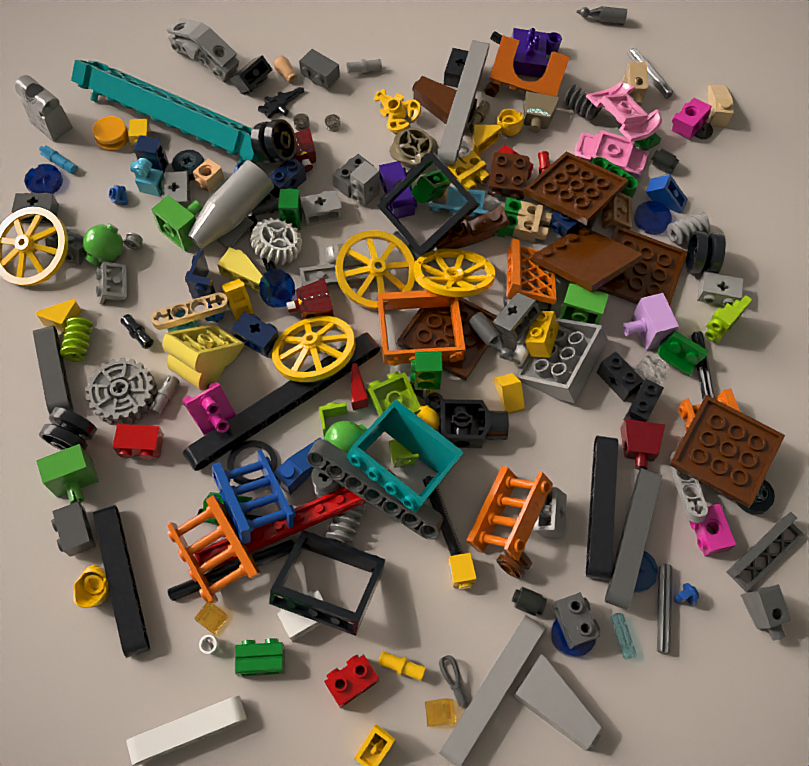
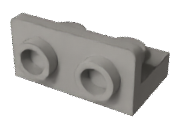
M102 262L100 269L97 268L96 280H99V285L96 286V296L99 297V304H103L105 299L126 301V265Z

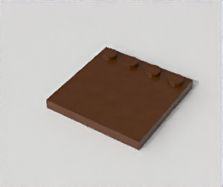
M566 151L524 188V195L587 225L628 185V179Z
M616 225L611 239L642 253L643 258L641 262L597 288V290L637 305L641 298L663 293L670 306L687 251Z
M584 226L532 254V262L590 292H593L638 264L643 258L642 253Z
M458 297L466 349L464 360L457 362L442 361V369L466 381L488 348L468 322L475 314L482 312L494 325L493 321L497 315L462 297ZM450 307L420 308L398 338L397 344L407 350L456 347Z
M706 395L669 465L749 508L753 504L785 435Z

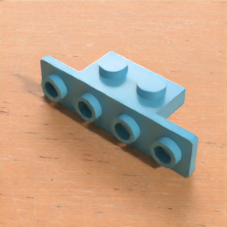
M448 187L446 205L428 202L427 206L431 207V211L441 212L443 208L449 209V213L455 214L467 200L456 187ZM467 189L481 204L469 216L478 217V213L485 214L489 212L488 210H483L485 191Z

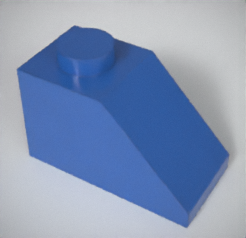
M670 174L652 178L646 190L648 197H650L655 205L677 213H683L688 199Z

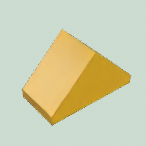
M474 124L473 151L479 156L500 139L502 127L500 125Z
M75 298L39 310L36 312V315L43 325H54L56 330L65 333L67 320L78 317L81 313V308Z
M513 373L493 377L503 410L508 411V414L525 410L521 381Z
M375 724L354 759L362 766H379L394 745L396 739Z

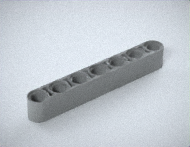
M525 615L439 754L454 765L461 766L539 640L545 627Z

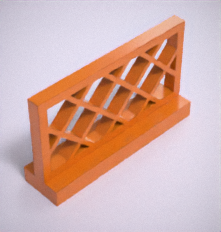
M512 238L507 252V299L511 300L518 292L534 300L555 304V273L532 262V254L539 250L520 246V240ZM532 272H536L539 276L536 277ZM526 275L530 279L527 280L523 276ZM541 280H545V281L548 282L549 284L546 285V284H545L544 282H542ZM534 283L537 284V285L539 286V288H536V287H535L534 285H532V284H534ZM527 287L530 291L523 290L522 288Z

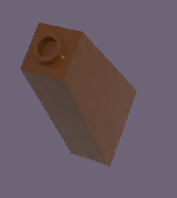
M421 76L418 82L416 81L413 85V99L417 100L421 106L444 124H447L457 90ZM475 98L474 103H473V106H472V110H471V113H470L469 120L471 119V114H472V112H473V111L476 109V107H477V99H476V98Z

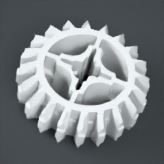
M270 217L268 220L263 219L256 224L252 230L250 240L252 249H255V254H260L261 259L266 258L267 263L273 261L275 265L278 262L283 265L285 262L290 263L292 260H295L300 253L302 246L301 234L298 233V228H292V223L287 224L286 220L280 221L279 218L273 220Z

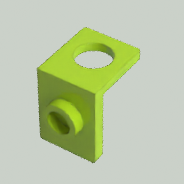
M331 402L326 406L319 407L324 437L326 434L324 418L348 414L346 402Z
M389 440L393 468L414 466L419 458V454H412L396 440Z

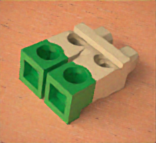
M507 197L504 209L510 224L500 228L498 236L505 238V235L518 237L521 240H529L531 243H534L535 238L546 240L549 228L539 226V223L549 226L552 213L542 211L543 205L538 204L536 206L532 203Z

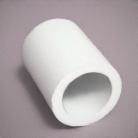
M518 344L512 354L514 359L511 362L512 364L519 367L523 365L529 354L526 345Z

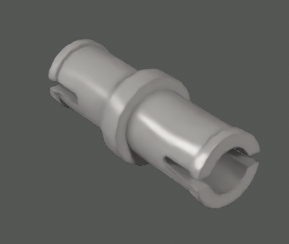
M362 59L358 62L346 63L348 74L382 70L381 59L367 61Z
M171 375L167 376L161 389L157 390V396L149 407V412L154 415L157 414V416L161 415L166 403L171 401L172 393L180 382L175 376L171 377Z

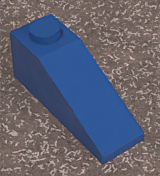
M317 440L289 457L273 472L279 486L289 495L312 475L314 467L308 463L307 455Z

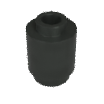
M662 148L660 151L656 150L651 158L653 160L652 165L671 173L680 160L676 158L677 156Z
M522 586L520 590H515L512 602L515 603L514 608L533 616L536 614L541 616L547 599L543 598L542 594Z

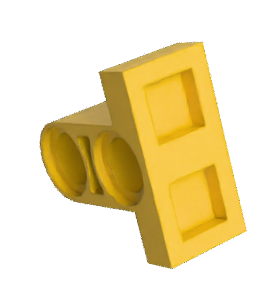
M240 278L221 285L223 293L228 298L229 306L236 322L244 312L250 315L254 314L246 287Z

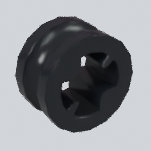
M437 392L430 393L426 397L425 406L428 405L436 412H440V402L443 396ZM431 400H432V401L438 400V405H437V404H434V405L432 406V405H431Z

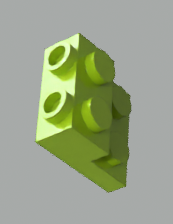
M745 295L741 301L737 299L732 305L727 303L723 309L719 307L706 325L708 330L704 334L705 337L718 344L738 321L752 299Z
M398 371L387 375L388 380L383 382L380 379L369 383L370 388L366 389L379 417L395 399L413 413L421 410L419 409L421 406L405 372L401 374Z

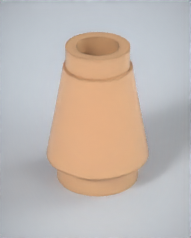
M280 56L274 61V69L289 83L297 78L288 58Z

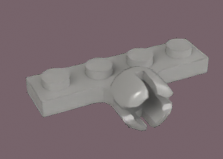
M333 244L325 248L326 263L324 265L300 268L302 286L324 278L326 285L338 284L335 265L343 244H337L338 253L334 252ZM346 254L343 261V272L367 266L359 260L350 261ZM368 273L345 279L347 283L365 281Z

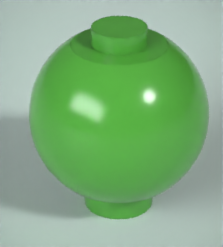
M109 223L108 225L98 224L91 227L85 233L83 239L84 250L87 252L85 259L99 266L101 262H111L118 258L123 250V239L118 233L119 229Z
M339 421L327 430L324 440L329 441L348 454L353 444L367 431V428L363 424L357 425L351 421Z

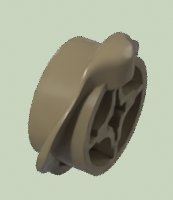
M408 128L395 136L389 152L394 160L400 161L405 167L412 168L421 162L420 160L425 154L435 153L438 145L435 138L429 136L424 130Z

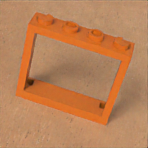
M429 290L378 293L377 306L383 365L411 364V360H415V352L442 351V361L457 362L464 360L466 349L458 297L448 298L450 296L439 295ZM450 307L456 347L389 351L385 310Z

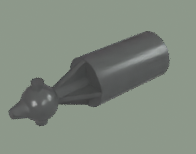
M600 6L599 8L589 10L587 7H583L576 12L583 18L591 16L598 20V22L625 24L627 18V9Z
M482 312L475 314L468 322L471 328L488 347H493L500 351V358L513 362V350L505 348L501 333Z

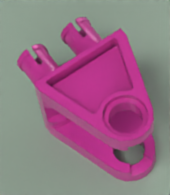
M215 381L208 384L209 389L194 398L187 396L182 399L186 409L203 435L214 429H217L220 433L226 432L229 429L228 420L236 416L221 385Z

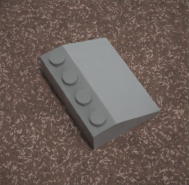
M557 318L560 327L550 358L531 357L529 353L516 377L522 383L553 398L575 403L608 339L602 325Z

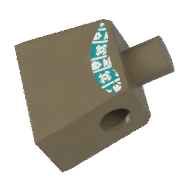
M526 91L523 114L524 125L530 126V131L533 133L540 132L541 128L548 129L556 112L559 97Z

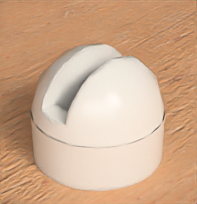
M205 635L199 642V648L204 654L215 653L220 645L219 639L214 635ZM209 639L213 643L214 648H212L211 644L208 642Z

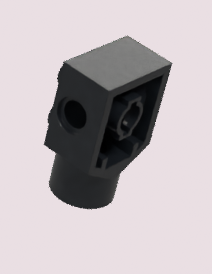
M441 399L440 434L456 447L482 448L486 440H507L509 429L508 411L488 410L483 400Z

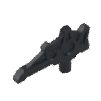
M298 87L286 93L278 92V95L272 98L267 96L264 98L266 103L264 106H259L258 111L264 113L267 118H271L279 112L287 116L289 110L285 106L299 94H302L304 88Z

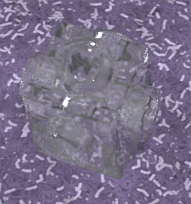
M658 354L652 357L646 356L635 369L643 380L646 378L658 385L666 380L665 376L670 370L667 362L661 359Z

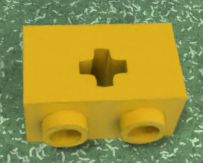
M542 311L530 326L525 343L531 357L550 358L560 327L554 311Z

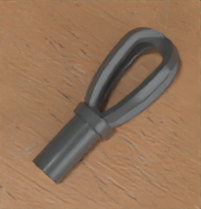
M451 655L442 657L439 661V667L445 680L451 686L450 688L454 692L459 707L468 704L461 687L460 673L456 660ZM445 660H450L452 663L455 683L450 679L444 667Z

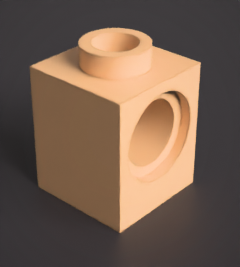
M209 158L193 171L196 185L208 192L212 191L224 180L222 167Z

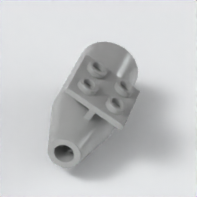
M246 160L207 200L188 237L201 249L216 240L227 249L232 247L254 224L247 216L274 189L271 179L256 164Z

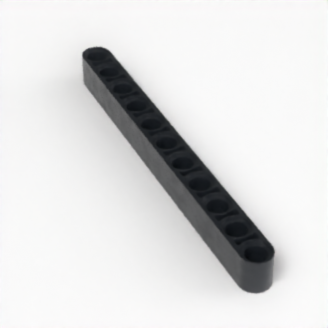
M369 333L361 334L355 338L356 346L352 358L337 373L313 382L288 381L229 419V429L226 432L220 433L217 429H214L186 447L183 451L184 457L194 471L205 468L240 443L245 442L352 371V364L356 363L359 367L379 353L380 346ZM346 345L338 349V351L343 353ZM331 355L320 361L322 368L332 364L337 358ZM315 365L304 372L316 371Z

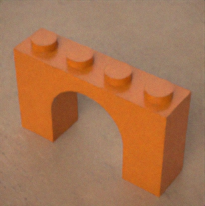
M503 35L489 79H492L491 83L500 86L502 83L509 85V89L518 91V88L525 90V94L528 91L556 97L570 56L554 51L551 52L543 76L537 81L526 82L516 75L513 68V60L520 40Z

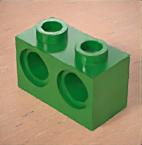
M280 189L278 205L280 220H286L287 224L292 223V228L301 230L302 207L299 189Z
M442 351L415 352V360H411L410 382H415V390L440 389Z

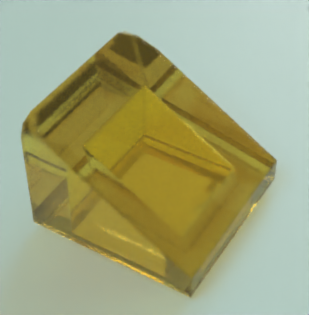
M207 601L194 620L215 635L228 618V615L215 604Z
M444 698L425 702L427 727L456 723L453 699Z

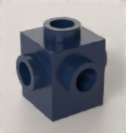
M557 210L551 215L550 226L562 238L580 228L581 222Z

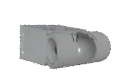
M23 75L17 79L15 84L16 92L22 97L21 101L30 122L53 142L73 128L58 98L28 75Z

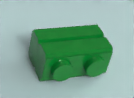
M441 170L420 176L417 185L413 187L411 193L416 201L425 204L442 197L451 182Z
M277 638L265 639V643L256 644L255 640H243L242 645L235 646V674L238 677L285 674V647L283 642H279Z

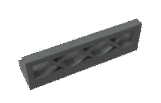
M792 512L784 516L726 571L745 592L756 584L805 536L793 524L797 517ZM787 528L796 536L793 540H784L783 532ZM771 543H779V554L770 553L769 545ZM756 557H765L766 566L764 568L755 567ZM743 570L751 571L752 580L748 584L738 575Z

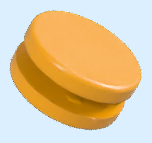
M103 117L93 126L94 138L98 146L104 150H118L124 147L129 140L126 125L119 117Z

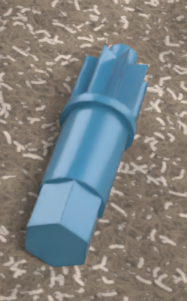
M47 145L44 147L40 146V154L50 162L55 163L71 174L77 171V165L60 155L58 151H54Z

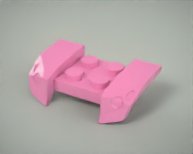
M621 82L607 90L587 94L586 97L596 107H605L608 112H611L616 117V120L622 124L619 131L630 142L648 138L657 132L662 123L658 109L648 115L629 96L635 88L633 85Z
M601 130L600 134L596 133V136L582 132L574 155L589 162H592L596 157H603L633 177L640 178L649 152L636 148L635 141L630 142L626 137Z

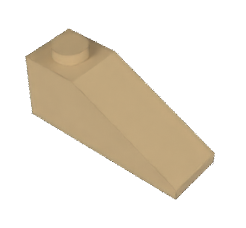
M709 84L708 103L712 106L709 124L715 127L727 128L734 113L733 99L726 86Z

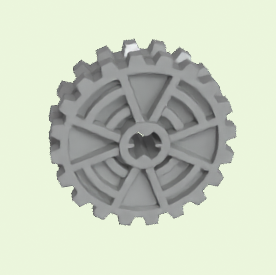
M120 358L116 362L115 359H112L110 364L106 365L103 363L100 370L95 369L93 371L94 377H89L88 379L90 386L85 388V391L89 393L86 396V400L90 402V408L99 416L100 420L105 421L107 419L110 425H113L115 422L117 424L128 422L130 425L134 423L135 419L139 421L143 419L142 415L144 413H149L148 409L154 401L153 397L157 396V391L154 390L157 385L153 381L154 378L147 368L144 369V365L141 362L136 364L134 359L126 361L125 358Z

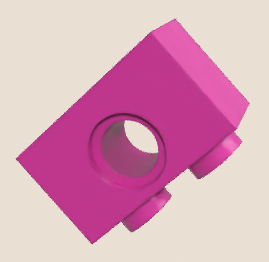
M693 97L689 103L684 104L679 113L674 115L672 131L687 139H691L709 119L712 106Z
M720 504L707 506L708 513L703 522L694 523L689 520L691 528L695 530L697 535V545L703 551L704 556L726 552L736 546ZM706 527H710L714 534L709 533Z

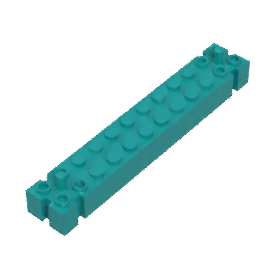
M75 60L71 81L77 83L80 88L91 89V101L97 102L98 95H105L109 101H118L121 103V106L130 109L134 108L139 114H148L152 120L166 122V126L179 128L182 133L187 135L193 134L200 141H209L213 147L227 149L229 154L237 155L239 153L240 159L238 164L244 163L246 160L251 162L253 160L259 161L254 155L251 146V132L253 128L115 68H110L99 61Z

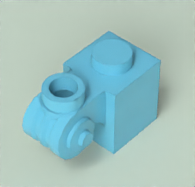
M139 158L137 162L133 161L130 170L135 173V183L139 192L160 197L163 192L162 181L165 180L163 171L151 169L152 163L145 158Z

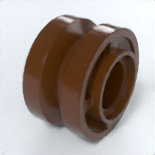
M504 549L505 555H499L496 559L497 563L510 576L522 579L525 575L524 569L528 570L532 566V561L524 552H522L519 561L515 560Z

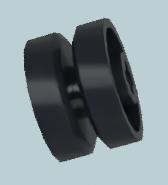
M277 119L270 122H260L254 126L251 132V146L254 155L259 161L269 164L289 161L293 158L297 145L296 136L293 128L286 120Z
M694 231L692 233L686 254V269L688 273L699 274L703 270L704 272L719 274L724 262L726 249L725 236L722 233H711L709 236L706 232Z
M56 407L49 416L52 424H44L39 436L45 442L61 451L78 444L86 450L88 444L85 440H92L97 428L81 415Z

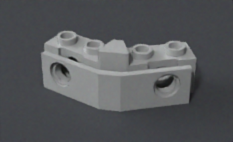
M179 19L167 29V32L171 34L168 36L171 42L170 45L175 52L187 54L193 60L197 57L204 66H207L212 71L215 77L220 78L223 82L237 70L240 62L235 57L237 53L204 23Z

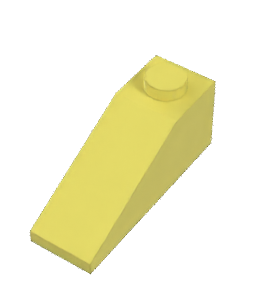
M229 247L217 264L220 275L231 280L240 278L245 287L270 298L269 284L247 255L241 250Z

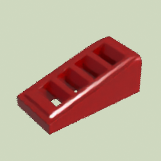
M356 363L352 364L351 404L353 411L368 407V397L358 364Z

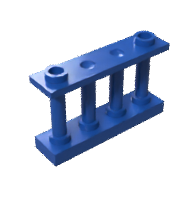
M262 449L257 451L258 462L230 471L227 469L223 470L220 462L212 464L214 482L242 545L251 542L250 532H253V529L281 519H285L288 527L292 528L293 518L296 517L292 504H288L271 470V461L268 456L265 457ZM259 470L262 471L264 476L262 479L237 487L231 486L229 483L230 479ZM269 486L272 492L270 495L246 503L237 501L238 495ZM274 502L277 503L280 511L253 520L246 519L244 516L247 511Z

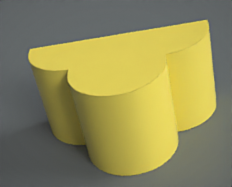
M210 324L167 332L163 338L162 346L164 351L169 353L167 359L168 369L198 389L205 391L209 389L208 384L218 381L225 366L230 365L238 357L245 343L217 325Z

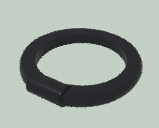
M257 440L240 443L231 451L227 460L228 471L233 470L235 458L242 450L249 447H258L269 454L272 472L277 468L275 451L268 444ZM240 476L233 478V482L243 485L262 479L264 476L257 479H248Z

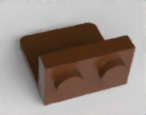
M495 152L492 159L487 194L495 198L503 196L517 200L523 199L530 158L524 155Z

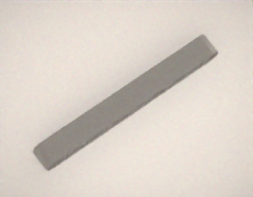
M472 40L437 154L443 163L456 164L488 56L490 43Z

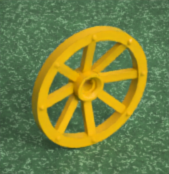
M29 207L16 211L4 220L0 225V275L4 279L19 286H35L50 279L60 269L68 250V234L63 222L56 215L43 208ZM35 216L25 234L21 220ZM43 217L48 218L54 224L53 227L34 235ZM15 225L18 237L16 239L5 238L9 230ZM58 233V249L38 244V241ZM3 244L15 246V248L4 259H2ZM37 250L55 255L53 261L46 269H44L35 255ZM19 255L17 276L15 277L6 269V266ZM26 256L32 261L39 273L38 275L24 278Z
M368 230L352 236L344 243L336 259L335 273L341 290L351 301L364 308L378 310L377 301L362 297L373 279L377 280L379 293H385L383 276L399 288L401 292L411 291L415 282L413 274L415 261L409 248L396 236L384 231ZM372 239H379L390 243L380 258L377 256ZM366 240L371 259L350 248L356 243ZM394 247L405 258L404 262L386 263L385 260ZM346 254L367 265L343 272V261ZM408 268L406 285L387 271V269ZM368 273V277L358 292L355 293L345 278Z
M461 249L433 250L420 256L414 264L413 274L418 284L433 293L444 296H474L488 290L493 285L495 279V269L490 261L479 254ZM442 258H457L455 267H448ZM463 259L476 263V265L464 271L461 269ZM435 260L442 271L430 267L426 263ZM482 268L487 273V275L469 276ZM421 270L438 277H425ZM467 282H481V283L476 284V285H472V284H469V283H467ZM437 283H446V285L443 286Z
M332 316L306 318L288 327L278 337L273 346L272 360L277 371L289 380L296 382L322 380L337 373L350 361L355 351V336L351 327L339 318ZM314 326H325L317 333L312 332L311 328ZM334 327L340 329L345 333L340 335L324 336ZM302 330L306 331L303 337H293ZM347 341L343 353L323 344ZM286 343L299 344L281 354ZM323 351L337 358V360L322 368L318 354ZM301 352L292 370L282 364L283 361ZM307 356H312L316 371L299 372Z

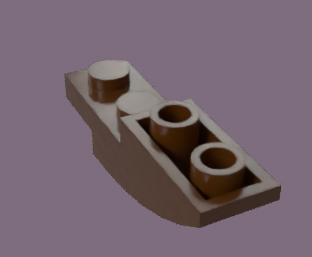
M501 205L469 222L465 219L436 247L437 250L459 249L495 236L494 231L510 224L505 209Z

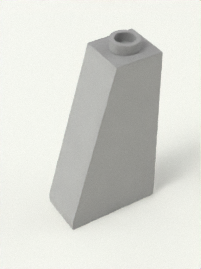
M540 655L513 697L583 750L588 749L590 746L594 748L601 737L598 734L601 726L543 655Z

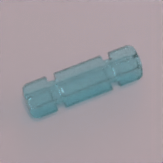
M613 614L611 621L616 626L614 630L619 645L623 648L621 650L624 659L634 658L637 653L635 647L631 645L633 641L628 626L624 624L626 622L624 614Z

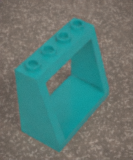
M395 399L353 444L346 458L353 466L366 473L371 480L381 485L387 493L400 500L406 508L416 513L464 452ZM384 432L411 453L419 454V459L437 472L435 477L419 495L365 453Z

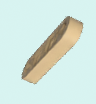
M224 293L210 294L158 309L151 314V322L158 330L168 329L223 313L228 309L229 301ZM218 300H221V305L217 304ZM198 305H204V306H205V309H204L203 311H201V312H196V311H195V307H196V306H198ZM180 310L186 312V314L181 318L175 316V314ZM160 317H163L162 322H159Z

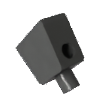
M779 584L757 588L740 594L757 629L768 628L773 641L786 637L781 624L789 622L791 618Z

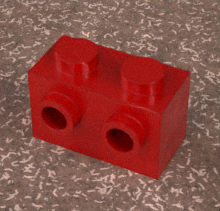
M117 424L112 448L122 458H131L132 456H140L143 459L160 458L164 433L159 426Z
M358 654L353 656L346 662V667L341 670L336 668L326 675L328 679L324 683L340 709L379 682V677L364 654L360 657Z

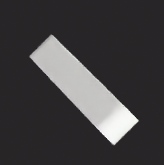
M235 696L128 739L126 742L132 766L148 762L245 722L247 717L241 697Z

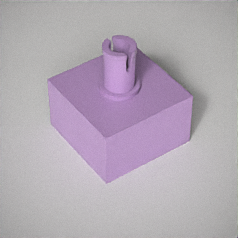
M663 293L641 298L632 316L633 322L622 325L626 336L634 333L639 334L646 351L659 348L660 343L674 330L677 331L679 328Z

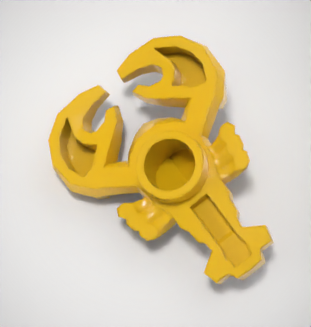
M382 89L375 94L374 100L375 102L381 101L384 107L379 110L383 117L389 115L387 128L392 133H400L408 129L410 124L403 119L406 116V109L408 110L409 119L411 118V121L414 122L421 115L420 103L417 100L403 101L405 97L399 93H396L393 98L386 95V90Z

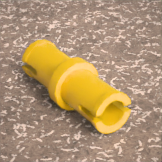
M385 650L382 651L378 661V665L397 671V674L400 676L404 674L420 682L423 680L426 672L425 666L423 667L408 661V658L405 656L401 658Z

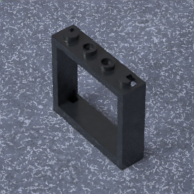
M433 152L425 154L421 158V162L416 167H412L403 180H399L394 184V189L389 194L386 193L380 198V203L377 205L420 256L436 248L481 205ZM434 162L466 198L467 202L420 245L390 211L388 206Z
M302 530L270 590L269 604L356 636L382 576L386 559ZM303 549L372 573L356 612L284 587Z

